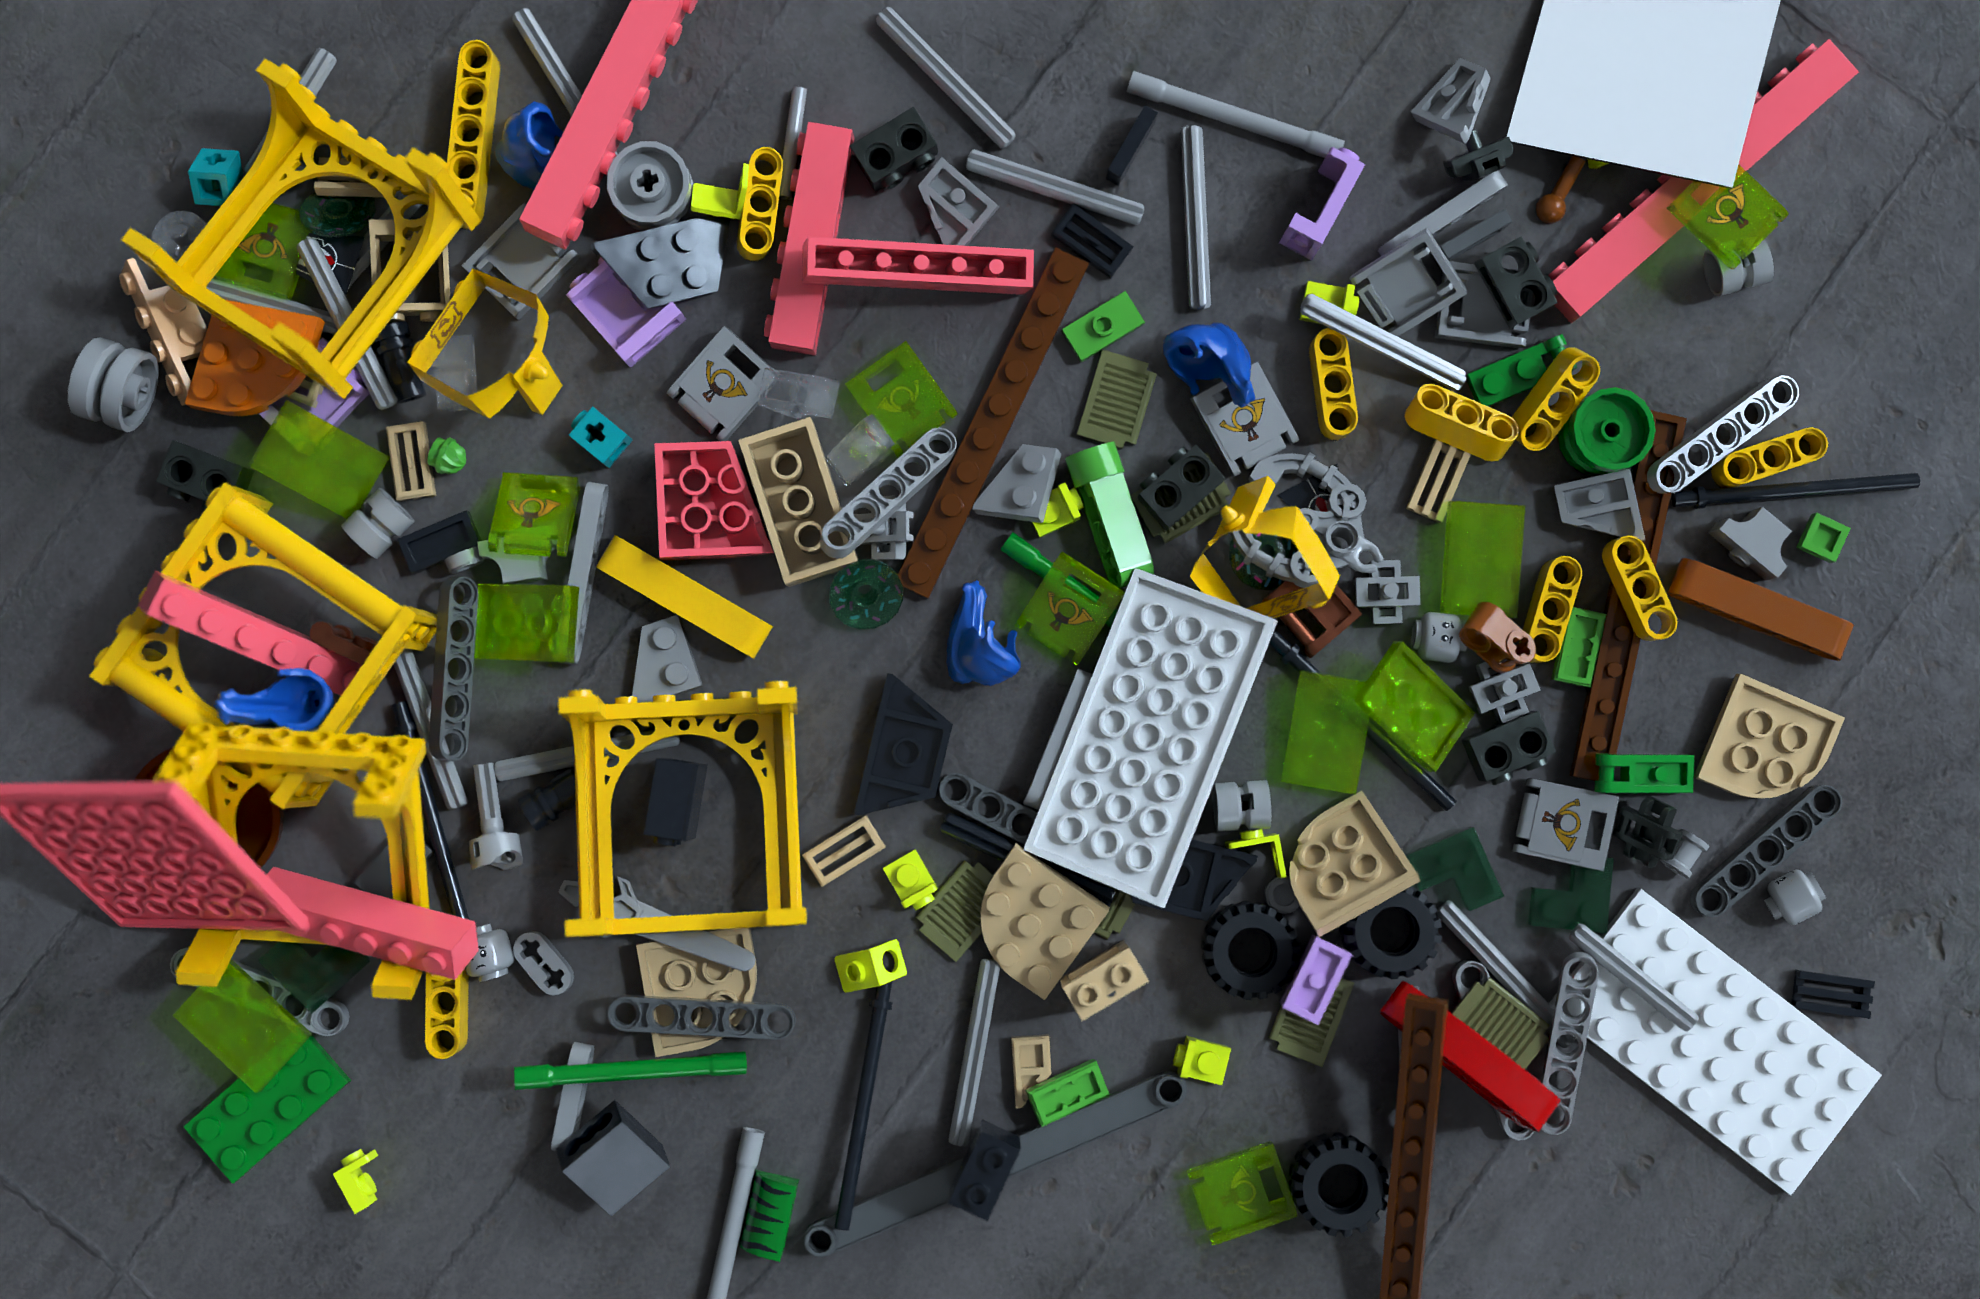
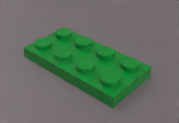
M297 1026L190 1120L184 1128L229 1181L234 1184L350 1083L351 1079L308 1030Z

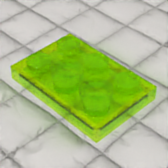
M286 399L248 466L348 519L356 510L361 508L390 457Z
M1448 501L1440 613L1471 615L1478 603L1490 602L1501 608L1509 618H1517L1525 506Z
M478 584L479 596L474 659L574 663L579 587L570 585Z
M1394 641L1354 699L1426 771L1431 772L1438 770L1475 714L1403 641Z
M1300 670L1281 782L1356 795L1375 682Z
M232 959L217 987L199 986L173 1015L255 1093L263 1090L312 1035L307 1028Z

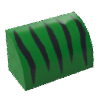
M755 1170L739 1242L740 1248L758 1257L777 1262L781 1261L800 1179Z

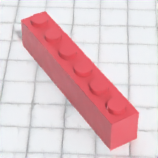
M808 122L806 133L800 132L797 155H802L800 169H793L790 183V191L795 192L793 206H786L784 215V227L789 228L787 241L780 242L777 255V264H782L780 279L774 278L771 287L770 299L776 301L773 315H767L764 327V337H769L768 342L773 349L816 356L828 284L802 283L803 244L808 237L837 238L852 156L850 145L854 143L852 129Z
M808 237L803 244L802 283L1024 295L1033 288L1034 250L822 237Z
M156 570L138 604V607L146 615L275 669L303 668L311 670L325 680L333 693L342 696L362 667L361 664L315 643L311 637Z
M273 867L267 873V876L308 918L304 930L279 931L456 980L479 951L475 921Z

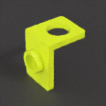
M743 163L738 190L694 183L691 211L741 220L748 186L749 164Z
M1254 829L1240 832L1241 839L1225 842V846L1228 849L1270 842L1276 876L1286 878L1279 834L1263 835L1262 829Z
M897 939L870 949L841 954L834 958L842 989L845 993L878 987L907 975ZM886 951L890 952L894 958V969L891 973L883 965V955Z

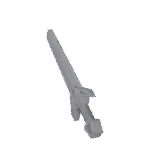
M617 876L622 895L614 897L615 919L672 916L638 901L630 881ZM564 880L558 891L559 894L574 907L579 906L578 881ZM705 930L636 934L740 971H748L755 965L756 959L752 952ZM603 935V936H600V937H602V938H607V937H610V936H612V935Z

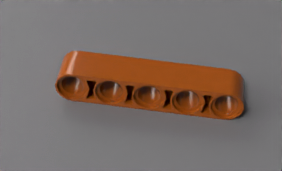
M1681 558L1667 593L1679 601L1815 655L1835 661L1841 660L1854 627L1851 622L1687 558Z

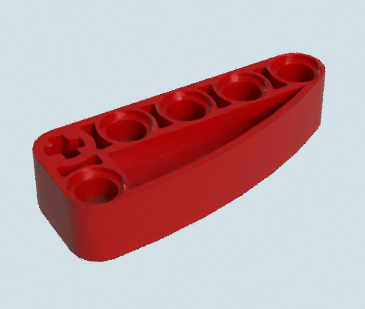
M1405 981L1400 982L1379 1011L1384 1018L1401 1032H1403L1405 1001L1408 994L1427 996ZM1447 1011L1442 1065L1509 1120L1523 1128L1539 1132L1561 1102L1560 1098L1501 1050Z

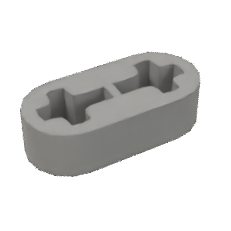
M531 931L517 938L513 946L514 956L543 992L552 996L560 995L572 986L574 981L572 967L544 934ZM526 939L530 943L536 940L539 942L540 946L537 952L542 957V962L535 955L525 956L523 951L527 948L524 943ZM546 964L554 972L560 969L564 972L565 975L561 978L562 987L557 983L552 986L548 983L547 980L550 979L551 975L544 967Z

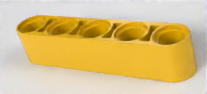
M470 40L462 46L458 57L447 157L449 169L447 171L462 184L460 190L474 201L472 208L481 219L477 224L478 226L482 222L485 213L500 62L485 42ZM483 55L487 56L488 59L484 66L472 68L475 58ZM483 92V98L480 103L476 105L468 104L469 97L473 93ZM472 128H478V137L472 142H465L464 136L466 132ZM475 165V172L471 177L467 179L460 178L461 170L465 166Z
M614 535L596 565L601 571L753 659L773 626L616 535Z

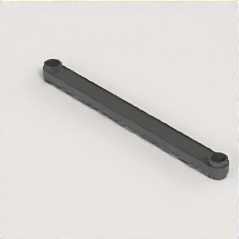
M1164 1071L1114 1092L1043 1127L1038 1125L1017 1134L1020 1137L1021 1151L1008 1178L1179 1105L1187 1094L1186 1082L1182 1077H1179L1178 1073ZM1166 1080H1175L1179 1083V1091L1174 1097L1167 1098L1160 1095V1086ZM964 1157L854 1204L849 1231L834 1228L837 1212L814 1221L805 1232V1248L813 1256L825 1257L949 1204L950 1188ZM818 1230L825 1231L831 1237V1243L823 1247L817 1246L812 1241L811 1234Z

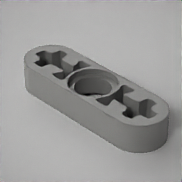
M574 1042L567 1065L591 1064L594 1056V1045ZM588 1083L563 1085L551 1150L556 1151L557 1147L579 1130Z

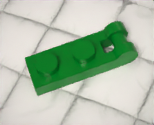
M1564 335L1555 336L1545 342L1467 374L1466 381L1475 401L1489 407L1534 388L1547 370L1541 356L1550 353L1554 360L1565 349L1564 346L1567 345ZM1576 364L1573 366L1572 371L1578 368Z
M1595 754V765L1599 766V778L1594 782V792L1693 793L1694 755ZM1614 766H1621L1620 780H1614Z

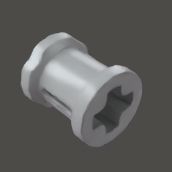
M1680 829L1679 831L1683 834L1673 860L1660 859V862L1677 874L1689 879L1692 875L1691 868L1700 854L1706 852L1710 846L1694 834Z

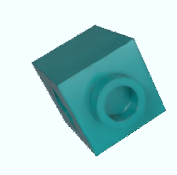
M201 148L188 170L194 203L199 205L221 206L244 178L239 151Z
M593 406L588 412L583 410L576 416L571 424L573 430L569 434L571 438L608 468L613 465L633 441L632 438ZM595 428L602 431L605 436L603 441L596 440L591 434Z

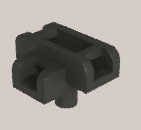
M1477 129L1472 130L1469 140L1465 143L1468 152L1443 162V165L1449 177H1462L1463 181L1479 179L1506 167L1505 159L1513 154L1510 137L1501 138L1482 146Z
M1647 797L1642 801L1639 810L1629 806L1621 807L1620 814L1622 816L1618 827H1614L1612 835L1627 842L1623 851L1625 856L1635 858L1643 862V865L1653 868L1656 867L1658 859L1673 860L1683 833L1671 827L1677 809L1656 798ZM1652 813L1660 815V817L1656 818L1652 816ZM1634 821L1636 823L1633 831L1631 832L1629 831V827L1631 822ZM1666 838H1670L1667 848H1663Z

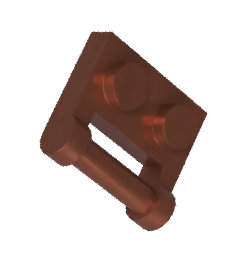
M1284 581L1264 598L1261 603L1303 588L1296 586L1293 582ZM1336 584L1330 599L1324 605L1314 609L1310 606L1305 608L1324 630L1317 638L1295 612L1285 614L1279 618L1305 647L1303 649L1304 653L1309 658H1312L1359 618L1362 613Z
M320 621L313 624L310 628L312 641L361 665L364 664L378 644V641L371 638L354 636L352 630L343 625L333 627L330 623Z

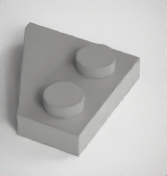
M942 157L918 185L923 200L931 214L930 217L944 245L968 246L999 208L994 201Z
M1630 469L1554 485L1563 524L1617 537L1635 536L1641 541H1646Z

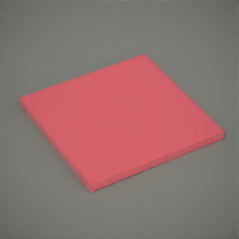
M176 781L0 783V816L120 927L304 930L308 921L307 916Z

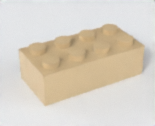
M808 417L738 440L785 585L791 587L844 570L846 567L850 568L859 565L855 550L848 556L837 559L826 555L820 546L823 527L842 508L812 418ZM835 531L827 536L829 542L835 546H844L849 542L848 537L842 532Z

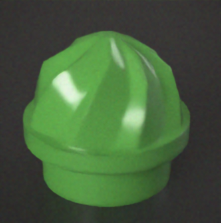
M438 437L431 446L427 463L435 467L437 473H457L466 464V452L455 439L448 438L445 440Z

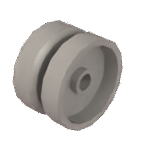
M640 141L625 147L613 159L607 173V191L614 207L632 228L645 231L683 222L689 218L694 182L685 162L671 147L657 141ZM653 186V191L647 192L648 188Z
M102 337L93 338L81 351L71 373L68 386V405L71 413L93 422L103 420L104 424L124 432L134 431L148 414L156 394L159 378V366L156 357L149 352L134 347L125 349L120 343Z

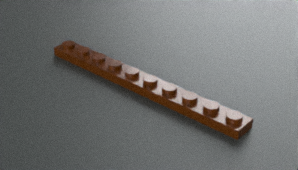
M1055 247L894 582L895 584L929 599L973 508V504L988 477L1087 271L1088 262Z
M1651 410L1656 429L1653 446L1644 459L1635 464L1632 480L1646 540L1642 542L1656 568L1671 493L1659 494L1653 491L1648 484L1647 473L1654 462L1682 442L1687 418ZM1664 466L1660 472L1661 483L1666 487L1671 486L1674 481L1673 470L1668 466ZM1622 544L1617 549L1619 560L1627 564L1631 558L1630 550ZM1636 579L1632 589L1634 594L1642 599L1646 594V586L1643 581ZM1610 581L1604 609L1606 619L1592 686L1587 690L1570 776L1595 781L1599 778V766L1595 765V754H1617L1641 639L1634 632L1612 581Z
M1410 993L1405 1001L1379 1299H1421L1448 1000Z

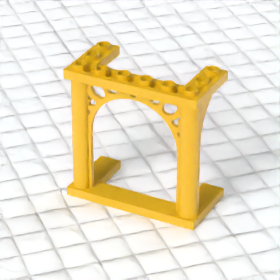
M264 59L256 69L257 73L268 85L271 97L270 123L263 146L247 174L176 263L159 245L132 228L127 231L121 240L174 291L334 394L345 399L353 388L346 378L459 229L464 226L473 231L481 219L472 208L474 201L460 190L462 184L453 175L448 173L449 165L441 157L432 152L425 155L415 148H412L406 157L401 154L393 157L387 153V149L376 139L369 136L365 140L358 136L359 132L348 122L340 119L337 123L330 119V114L314 102L316 96L299 83L302 78L294 69L284 63L279 67ZM322 144H326L331 150L330 158L326 164L317 165L314 162L315 149ZM341 152H342L343 156H344L348 161H350L349 164H347V165H341V164H339V161H340V158H341ZM303 159L306 167L302 171H295L296 168L302 165L301 160ZM373 173L378 174L375 179H370ZM331 175L347 176L371 185L384 196L394 218L395 241L385 269L321 353L307 339L282 323L278 322L273 329H270L206 288L263 213L281 194L291 187L312 178ZM399 190L403 195H407L402 200L395 198V194ZM416 204L428 206V211L421 218L408 220L403 217L404 212L410 206ZM408 230L413 231V235L410 240H407L405 238V235Z
M224 483L222 487H217L206 500L207 508L201 517L193 520L188 525L183 534L185 540L178 550L172 551L164 559L161 565L162 573L201 590L212 579L232 569L246 566L274 567L297 577L382 635L378 644L318 729L331 733L345 734L403 649L425 650L436 634L437 615L433 612L405 605L402 607L270 517L267 513L273 505L272 502L259 494ZM225 533L231 534L237 544L236 555L229 561L224 560L218 551V541ZM247 538L252 541L249 545L250 547L260 549L259 553L253 557L247 556ZM269 554L276 557V559H269ZM209 555L213 560V565L209 570L203 571L200 566L206 564L207 556ZM146 586V587L144 588V590L141 592V594H140V596H139V599H138L139 602H140V600H141V598H142V596H143V594H144V592H145L147 586ZM139 607L136 608L132 615L126 616L121 621L116 630V634H118L110 647L104 648L94 661L95 669L90 674L91 678L101 685L119 687L183 732L189 723L208 722L212 725L238 726L232 721L225 725L219 719L218 712L205 703L190 686L179 658L178 638L180 628L169 624L164 634L154 633L156 629L163 625V622L146 615ZM152 641H161L167 646V654L164 656L155 649L144 647ZM167 667L172 669V677L169 681L163 673H160L159 677L155 675L157 671ZM179 686L182 692L177 690L176 687ZM229 761L232 766L245 775L252 774V769L247 763ZM290 772L273 775L257 783L273 793L269 799L270 801L285 809L317 806L334 779L313 773Z
M788 681L765 682V689H757V697L753 698L749 691L730 692L729 699H714L713 693L691 694V700L676 701L675 695L653 696V702L638 703L637 697L627 696L616 697L615 704H605L599 696L592 694V690L568 691V697L558 698L559 714L571 724L575 767L579 920H565L566 936L584 937L807 925L806 908H802L794 729V715L798 714L796 687H789ZM730 717H735L730 722L727 731L717 732L714 729L715 721L719 720V724H723ZM696 719H704V720L700 723V725L697 726V721H696ZM672 720L671 727H669L664 721ZM682 720H687L690 723L689 728L685 731L679 728V723ZM746 720L756 721L759 729L755 738L746 744L736 742L734 734L737 727ZM633 722H639L644 727H649V723H652L655 726V731L651 735H641L639 728ZM615 726L628 728L635 738L633 747L630 749L617 747L610 737L612 728ZM680 735H697L708 737L727 745L748 763L758 780L763 797L768 910L614 918L611 804L615 786L620 775L639 752L665 738ZM765 741L766 749H760L764 759H754L751 756V750L758 748ZM605 748L613 755L619 756L617 765L607 767L610 757H605ZM764 768H767V777L761 771ZM606 775L610 777L607 784H605Z
M208 722L189 723L152 781H176L238 845L235 824L237 806L244 793L257 782L273 775L290 772L313 773L337 780L358 793L353 802L355 816L380 818L384 825L388 839L393 899L430 909L419 782V767L426 754L425 739H414L403 735L384 737L371 736L367 733L339 734L326 730L310 732L295 731L283 727L265 729L252 728L249 725L220 726L212 725ZM229 761L247 763L252 769V774L245 775L239 773L230 765ZM358 770L369 771L364 782L358 778ZM228 782L236 783L238 787L229 788ZM199 929L176 970L177 984L217 987L241 939L328 944L279 930ZM382 960L371 985L372 996L375 998L412 1000L423 971Z

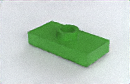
M1124 291L1063 328L1062 333L1082 363L1102 351V349L1143 326L1145 321L1127 292Z
M1573 607L1561 650L1555 659L1551 680L1591 688L1606 614Z
M1094 1059L1088 1060L1025 1090L1037 1121L1042 1127L1110 1095L1097 1061Z

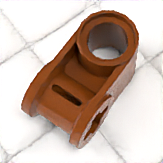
M1490 602L1478 603L1459 632V637L1463 644L1478 654L1498 673L1509 672L1516 664L1528 663L1536 654V645L1533 638L1506 616L1501 608ZM1517 641H1521V643L1517 645L1514 644Z

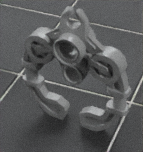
M1310 452L1308 455L1294 453L1277 454L1257 463L1248 480L1250 482L1269 476L1277 485L1283 474H1297L1303 478L1306 472L1322 480L1319 488L1324 491L1327 489L1330 493L1326 505L1328 511L1321 512L1302 508L1300 509L1301 513L1321 541L1337 570L1348 566L1361 573L1376 572L1378 569L1376 564H1362L1359 560V554L1363 551L1371 552L1374 561L1377 563H1381L1384 558L1378 547L1364 538L1361 515L1367 500L1364 492L1357 485L1351 484L1334 465H1331L1329 468L1315 460V455ZM1243 529L1230 532L1236 548L1244 557L1243 563L1247 565L1253 563L1267 571L1266 576L1293 582L1296 586L1302 588L1319 583L1299 550L1292 555L1291 559L1284 558V555L1279 552L1273 558L1259 550L1262 542L1255 540L1252 534H1245ZM1331 538H1343L1349 547L1345 549L1337 548L1333 545Z

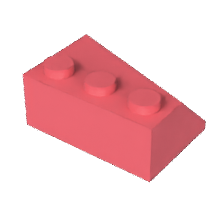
M731 441L654 443L660 561L737 558L774 554Z

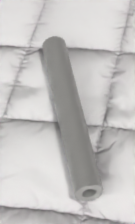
M792 87L779 198L784 200H791L793 191H790V183L793 169H796L797 143L802 129L807 89L802 87Z

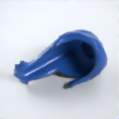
M534 101L512 114L506 120L502 138L497 143L495 149L496 160L504 172L518 184L531 189H535L556 148L554 137L557 135L561 138L563 131L556 125L551 110L546 105Z
M1212 323L1210 325L1191 324L1165 337L1163 340V354L1167 359L1168 365L1176 376L1187 384L1193 396H1196L1199 392L1196 379L1215 380L1220 378L1227 385L1234 405L1242 408L1255 400L1252 382L1250 381L1251 359L1249 352L1237 333L1229 326L1222 323Z
M978 580L972 583H965L962 587L963 594L960 604L951 622L947 641L948 673L953 681L961 684L975 681L982 685H996L1013 677L1021 669V662L1016 653L1015 645L1017 631L1011 630L1009 632L1006 648L993 638L995 621H988L984 628L983 612L987 599L985 588L979 585Z
M291 668L278 670L277 676L288 677L272 683L269 688L258 693L240 695L233 689H229L227 692H220L214 702V708L218 712L219 719L225 725L229 721L249 726L269 725L277 728H289L295 731H310L321 726L336 703L331 688L322 677L308 669Z

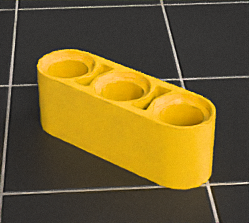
M761 147L755 150L748 162V186L741 220H739L737 249L739 254L749 261L763 259L768 254L774 239L783 160L781 155L770 147ZM760 160L768 161L772 164L774 173L771 175L760 174L755 168V163ZM751 198H764L769 204V210L766 212L755 211L750 204ZM750 233L759 234L764 240V247L761 249L750 248L745 241V236Z
M1330 328L1321 330L1312 340L1309 346V357L1320 431L1330 440H1340L1355 429L1358 423V413L1347 338ZM1329 339L1333 341L1337 347V354L1333 356L1323 354L1319 347L1320 340ZM1325 377H1337L1342 384L1341 392L1332 393L1328 391L1324 384ZM1334 412L1343 414L1347 420L1346 429L1337 430L1333 428L1329 421L1330 414Z
M1575 347L1562 350L1512 416L1519 427V435L1515 440L1532 451H1540L1546 448L1596 383L1600 375L1598 361ZM1582 360L1581 370L1577 374L1572 375L1573 366ZM1559 392L1558 401L1554 405L1548 406L1550 397L1554 393ZM1537 423L1535 432L1525 437L1527 428L1531 424Z
M1435 384L1421 386L1405 411V420L1412 429L1491 462L1502 459L1519 435L1518 424L1509 415Z
M1810 427L1732 452L1712 466V478L1722 488H1733L1816 461L1827 452V437L1821 430ZM1801 438L1807 440L1810 445L1809 455L1802 453L1799 448ZM1765 450L1771 451L1775 456L1773 467L1768 466L1764 461L1763 454ZM1730 461L1735 462L1740 468L1738 479L1730 476L1728 472Z
M1630 535L1611 540L1603 549L1602 559L1634 632L1645 641H1655L1670 637L1677 629V617L1645 545L1640 539ZM1620 544L1625 545L1630 550L1631 558L1627 564L1621 562L1617 556V549ZM1636 579L1643 581L1646 586V594L1642 599L1638 598L1632 589ZM1651 614H1656L1661 619L1662 626L1658 633H1654L1649 628L1648 619Z
M1561 556L1547 561L1539 572L1523 631L1528 633L1533 639L1536 636L1544 638L1547 650L1542 656L1535 654L1530 663L1553 660L1561 650L1582 578L1581 565L1570 556ZM1557 564L1564 566L1568 572V579L1564 584L1557 582L1554 578L1553 571ZM1547 600L1554 602L1558 609L1557 615L1553 620L1548 619L1543 613V605Z
M465 968L456 980L426 972L425 1045L429 1054L438 1059H446L463 1050L467 1044L469 975H467ZM442 992H448L453 996L455 1005L452 1011H447L440 1005L439 999ZM442 1030L448 1031L453 1035L454 1046L452 1049H447L441 1045L439 1035Z

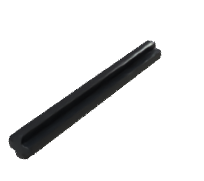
M952 813L946 815L940 828L941 833L1002 862L1016 844ZM1034 855L1110 907L1115 897L1113 889L1080 873Z

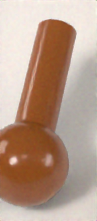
M1572 156L1551 194L1544 195L1539 199L1536 205V214L1542 222L1553 224L1564 217L1566 212L1564 200L1586 161Z

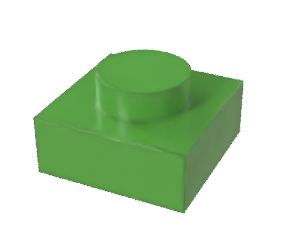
M1817 512L1813 513L1796 548L1828 563H1834L1851 528Z

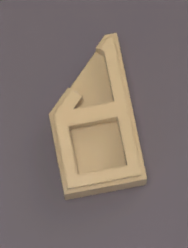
M1049 1034L1011 1037L1016 1109L1022 1108L1029 1099L1025 1091L1026 1089L1047 1080L1051 1075Z

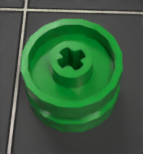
M1617 387L1598 390L1584 397L1558 432L1560 451L1568 464L1583 474L1599 476L1628 469L1643 460L1653 446L1656 432L1653 414L1645 401L1632 391Z

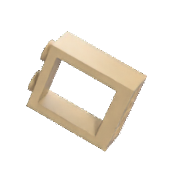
M369 220L372 285L381 275L380 241H395L394 220ZM407 231L405 235L407 240L412 238L413 231ZM448 245L438 257L440 303H403L389 322L405 321V316H420V321L436 322L451 300Z
M1123 940L1062 976L1060 982L1079 1017L1084 1021L1146 984L1149 980L1129 946ZM1115 991V995L1113 997L1107 996Z

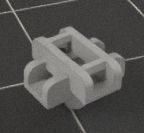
M892 495V496H883V497L886 498V499H890V500H891V499H895V498H897V497H899V496H897V495ZM906 503L861 543L871 544V560H902L905 558L906 542H913V535L909 534V519H913V512L906 511ZM872 512L854 514V517L863 523L874 519ZM890 520H893V535H890Z
M1382 560L1381 563L1370 561L1369 564H1376L1378 569L1376 572L1369 573V577L1354 578L1356 590L1355 606L1357 608H1370L1371 625L1402 624V607L1421 605L1420 576L1401 577L1400 560ZM1404 584H1406L1407 599H1404Z
M1482 662L1476 665L1481 682L1468 686L1474 696L1479 714L1493 709L1497 721L1502 724L1529 713L1523 697L1540 691L1530 663L1492 677L1490 676L1498 672L1494 671L1488 663ZM1518 674H1520L1525 689H1522L1521 684L1517 677ZM1513 708H1516V709L1513 710V711H1510V712H1508V713H1505V712L1508 711V710H1511V709H1513Z

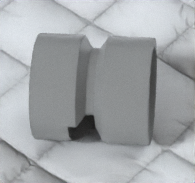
M1761 236L1737 241L1734 248L1726 244L1704 252V275L1711 292L1717 297L1738 292L1743 285L1746 288H1752L1769 283L1774 276L1773 258L1766 241Z
M378 488L364 502V511L356 510L341 524L343 530L354 542L376 559L392 545L391 537L393 535L401 536L415 522L412 516L381 488Z
M1267 780L1245 781L1242 787H1238L1235 782L1213 784V815L1216 831L1238 830L1241 824H1245L1249 830L1269 829L1271 827V798ZM1241 801H1248L1249 810L1242 811Z

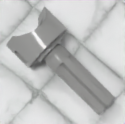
M494 763L474 765L481 820L480 828L483 835L468 842L471 868L474 870L491 864L502 870H508L521 866L523 864L520 835L503 832L504 825L500 812Z

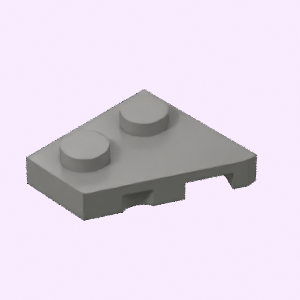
M1459 58L1413 108L1411 113L1416 122L1465 144L1470 138L1491 78L1485 68Z
M1022 444L975 501L972 509L979 515L1043 523L1061 453L1057 448Z
M679 615L642 626L632 697H637L638 703L653 702V696L678 695L703 686Z

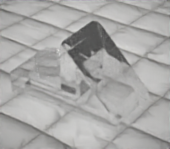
M472 334L451 336L430 366V369L435 372L436 379L466 396L477 392L474 335ZM436 390L437 409L439 411L471 410Z
M764 368L757 404L802 420L803 414L833 419L840 382L837 379Z
M871 414L863 418L833 448L825 459L848 487L889 457L892 453L890 448L895 443L875 416Z

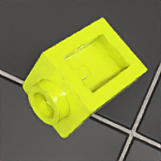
M1312 281L1306 283L1303 300L1308 294H1314L1355 316L1359 305V297L1354 296L1355 285L1347 284L1344 288ZM1300 314L1299 320L1320 324L1319 322L1303 314Z
M1064 482L1058 485V488L1051 491L1043 523L1032 522L1039 538L1080 520L1079 510L1083 509L1084 506L1075 488L1069 490Z
M916 849L883 867L904 909L912 905L916 911L935 900L932 893L938 887Z
M1186 1036L1184 1045L1178 1043L1176 1047L1173 1066L1178 1067L1177 1073L1179 1077L1186 1079L1191 1077L1222 1085L1231 1048Z
M362 1149L355 1151L340 1160L343 1167L333 1173L354 1214L378 1200L374 1194L377 1192L373 1179L368 1173H363L360 1168L378 1156L375 1149L365 1155Z

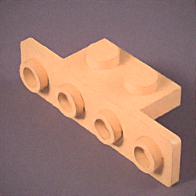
M135 258L127 259L122 273L119 275L121 287L127 296L131 295L134 300L137 322L142 329H147L152 340L150 341L151 352L156 357L158 363L162 362L167 375L165 379L169 392L172 396H177L183 406L185 405L191 380L182 362L199 357L207 327L196 304L174 291L168 285L149 290Z

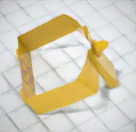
M474 268L465 280L457 284L452 299L425 338L415 344L411 358L408 360V364L421 381L453 401L489 419L511 400L517 390L533 412L543 415L563 386L542 352L549 315L537 294ZM486 286L538 310L537 324L533 336L535 346L524 364L514 374L509 372L491 386L466 396L426 373Z
M1265 476L1239 486L1229 506L1222 507L1220 526L1212 540L1207 542L1208 544L1203 549L1192 569L1190 578L1201 592L1240 606L1206 558L1204 552L1219 537L1242 529L1245 534L1263 533L1292 539L1319 583L1246 608L1274 619L1309 606L1313 609L1321 607L1330 599L1340 575L1321 541L1298 507H1281L1263 512L1276 486L1269 476Z

